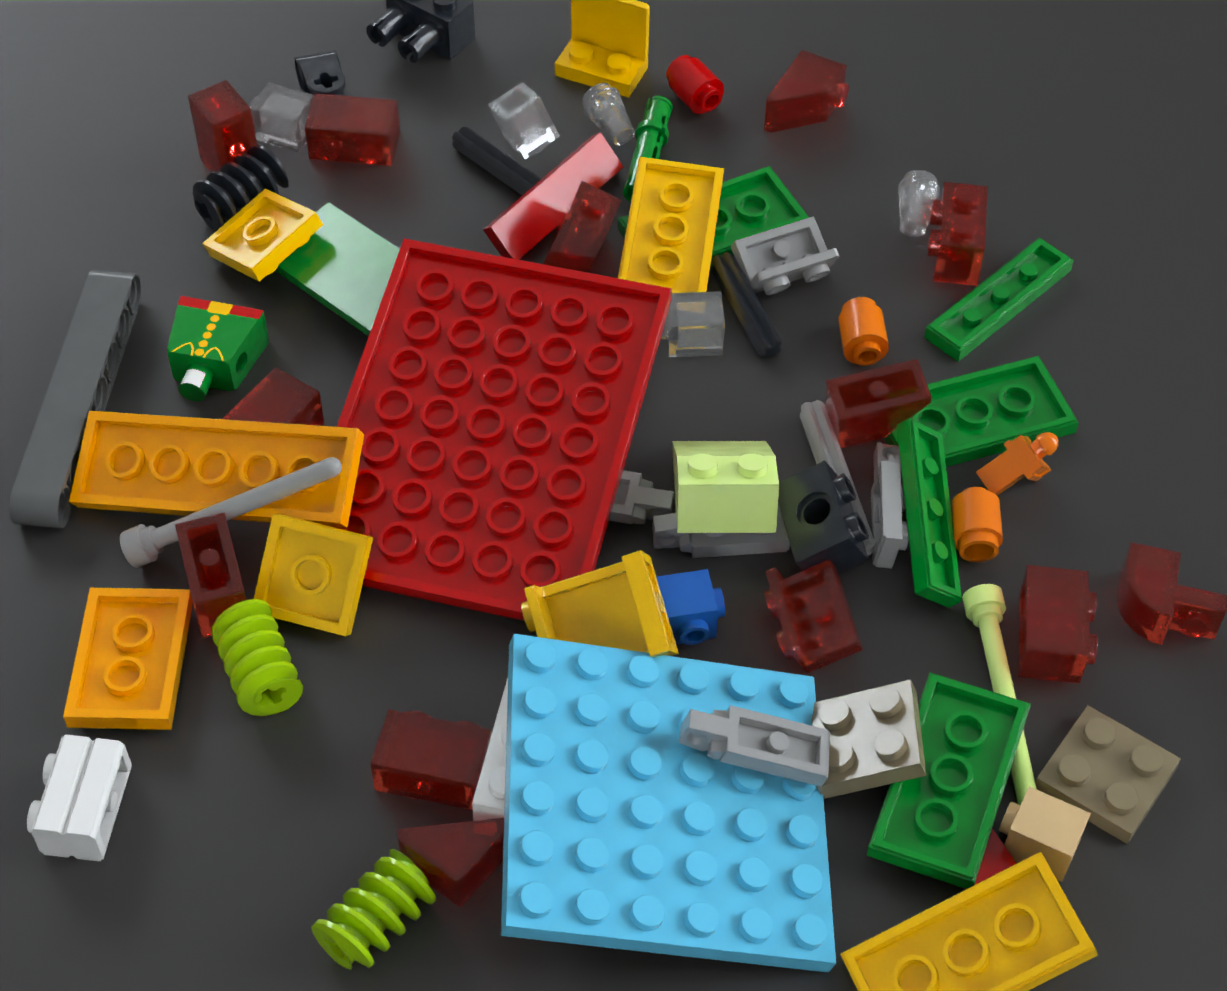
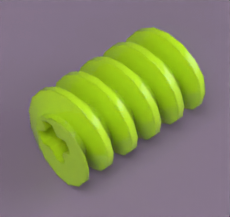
M251 599L234 604L216 619L212 627V639L218 647V654L224 662L225 672L230 678V685L236 693V700L241 709L248 714L256 716L274 715L288 710L299 700L303 694V684L297 679V669L291 663L290 653L284 648L285 641L280 632H278L277 622L271 617L272 610L270 606L263 600Z
M389 849V857H381L374 864V872H366L359 879V888H350L343 895L344 904L334 903L327 911L328 920L318 919L311 928L318 943L339 965L351 970L352 963L357 961L370 968L375 962L368 947L373 945L383 952H386L391 947L383 931L388 929L396 935H403L406 929L399 915L403 913L416 921L421 916V912L414 900L419 898L423 902L432 905L437 899L423 872L403 853L395 849Z

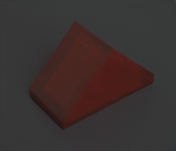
M504 818L397 829L400 852L407 856L423 872L431 887L460 908L503 861Z

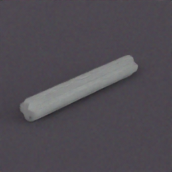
M820 400L813 401L812 403L805 402L801 405L800 419L816 464L825 460L837 475L844 473L850 480L856 494V500L851 502L853 511L860 515L868 531L869 538L863 542L869 556L873 553L875 541L825 404Z

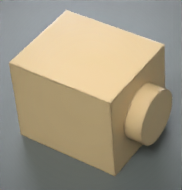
M1029 786L1021 805L1010 802L999 831L1008 835L1004 846L1016 862L1019 863L1042 852L1054 876L1058 881L1062 882L1091 813Z

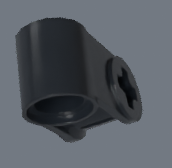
M336 50L295 57L294 62L302 94H305L314 120L325 125H334L344 121L349 114V110L343 93L345 76L343 75Z

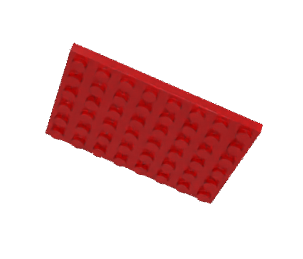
M404 238L337 427L358 428L364 434L347 529L338 528L373 537L362 586L525 621L521 607L522 603L527 601L524 588L532 585L543 587L594 571L672 301V288Z

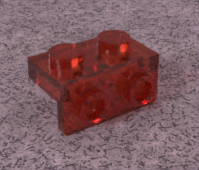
M830 559L785 579L775 567L765 571L770 589L764 591L765 599L773 616L780 619L782 630L777 631L776 635L779 645L788 660L795 658L803 669L810 673L863 650L837 569Z

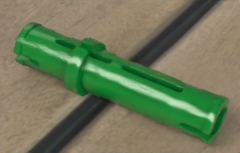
M655 95L652 97V100L650 98L647 100L643 121L636 128L635 138L637 144L622 192L623 197L630 203L639 156L659 159L661 148L668 141L669 131L667 124L673 105L669 99L663 96Z

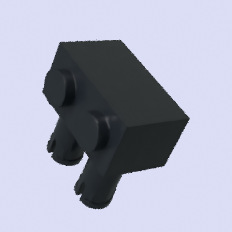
M386 0L387 11L366 27L369 39L374 44L379 43L381 47H385L397 34L404 36L405 38L398 42V50L404 59L408 60L410 58L412 63H416L429 50L451 60L475 39L473 0Z

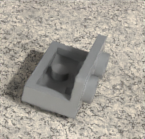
M814 216L736 240L731 245L733 255L754 293L764 290L766 295L781 292L791 285L790 282L804 278L808 283L827 276L830 273V267L840 257L837 248L827 250Z

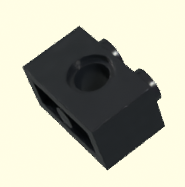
M825 460L779 482L778 504L795 563L816 585L869 560L863 542L869 538L868 531L860 515L853 511L851 504L852 501L856 500L854 488L844 473L837 475Z

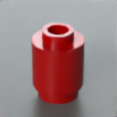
M682 55L669 65L666 72L668 85L692 112L703 114L714 110L720 104L724 93V84L700 59L689 55Z

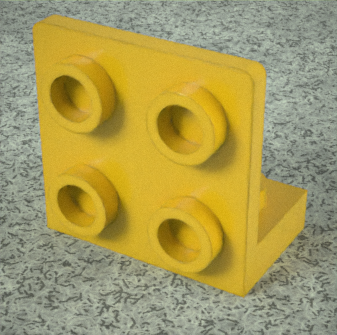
M571 0V40L555 62V76L629 98L648 69L650 6L637 0Z

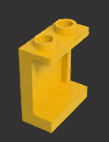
M641 550L621 556L622 562L547 586L538 587L532 585L524 588L527 601L521 605L523 617L529 631H536L537 637L646 652L650 654V657L679 654L651 557Z

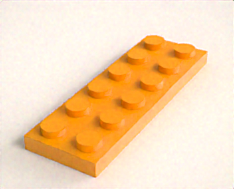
M89 411L69 502L78 508L188 516L326 458L334 457L342 465V470L336 477L231 520L271 523L273 514H283L334 528L347 529L364 434L358 428Z

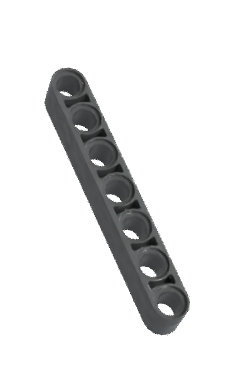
M91 270L88 274L12 488L9 514L13 524L64 528L69 521L74 506L69 502L88 413L89 411L105 412L139 309L141 279L137 273Z

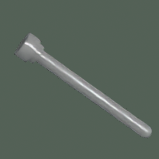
M334 457L326 458L158 528L153 525L146 527L143 524L132 527L120 534L122 552L127 561L135 568L157 560L158 554L164 551V546L336 477L342 470L341 462Z

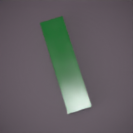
M1039 237L926 326L924 338L959 362L1068 274L1072 269L1074 260Z
M908 418L897 425L914 591L918 596L950 608L962 602L943 438L941 433Z

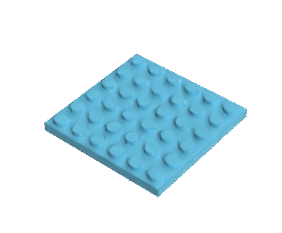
M513 634L509 644L501 936L829 973L836 964L823 795L820 794L816 785L720 762V759L715 760L708 757V750L700 751L679 743L680 726L690 709L711 714L713 710L727 711L729 706L732 705L812 726L814 702H816L814 677L666 655L650 657V654L646 652Z

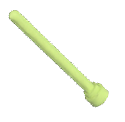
M994 584L974 586L963 594L962 599L966 617L973 621V624L980 629L993 692L1016 699L999 625L1006 611L1002 589ZM1024 730L1011 767L1019 805H1021L1029 786L1037 789Z

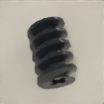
M254 145L249 148L247 154H239L233 162L225 163L220 168V171H213L206 179L197 181L193 186L192 194L198 213L209 228L216 232L224 225L223 220L226 222L230 220L264 189L279 194L277 185L282 188H288L289 180L283 165L276 155L266 147Z

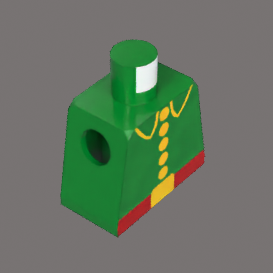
M180 296L167 347V355L173 379L180 382L178 391L184 398L200 402L204 400L209 388L230 392L238 389L269 342L264 310Z

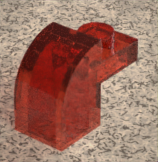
M1131 542L1121 569L1117 595L1118 608L1127 625L1141 637L1160 645L1163 644L1168 630L1181 632L1189 637H1204L1215 640L1227 611V595L1178 585L1180 552Z

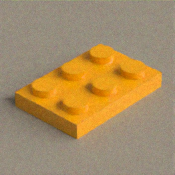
M90 587L63 715L67 728L172 730L193 606L190 589Z

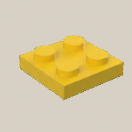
M264 189L202 244L210 257L260 282L265 276L273 273L279 264L293 251L306 244L310 236L321 228L323 224L315 211Z
M273 514L254 599L267 602L272 610L271 617L342 636L351 635L373 537L283 514Z

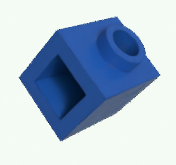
M708 569L657 576L676 644L696 645L708 639H715L717 636L718 618L725 617V603L721 588H713Z

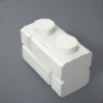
M65 734L61 738L57 753L48 754L43 767V783L46 786L41 801L34 800L30 805L27 815V830L29 833H32L40 852L49 856L66 858L74 856L76 859L101 861L104 859L132 767L125 744L118 740L101 738L91 740L89 737Z

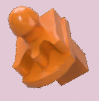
M1044 432L1037 435L1036 440L1031 442L1028 436L1023 435L1018 436L1012 441L1008 440L1004 443L1007 450L980 468L976 473L988 491L993 492L997 496L1025 476L1028 480L1038 481L1043 478L1042 476L1051 471L1042 458L1046 455L1050 456L1056 451L1059 442L1058 438L1054 433Z

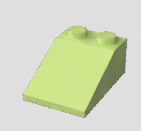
M672 441L677 533H776L779 478L776 456L766 441Z

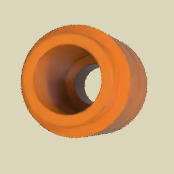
M857 297L847 301L842 306L838 317L844 356L849 362L863 366L875 364L884 358L889 351L883 312L874 300L867 297Z
M967 488L957 494L951 501L955 546L964 560L985 562L998 555L999 547L1003 543L1000 500L996 494L985 488Z

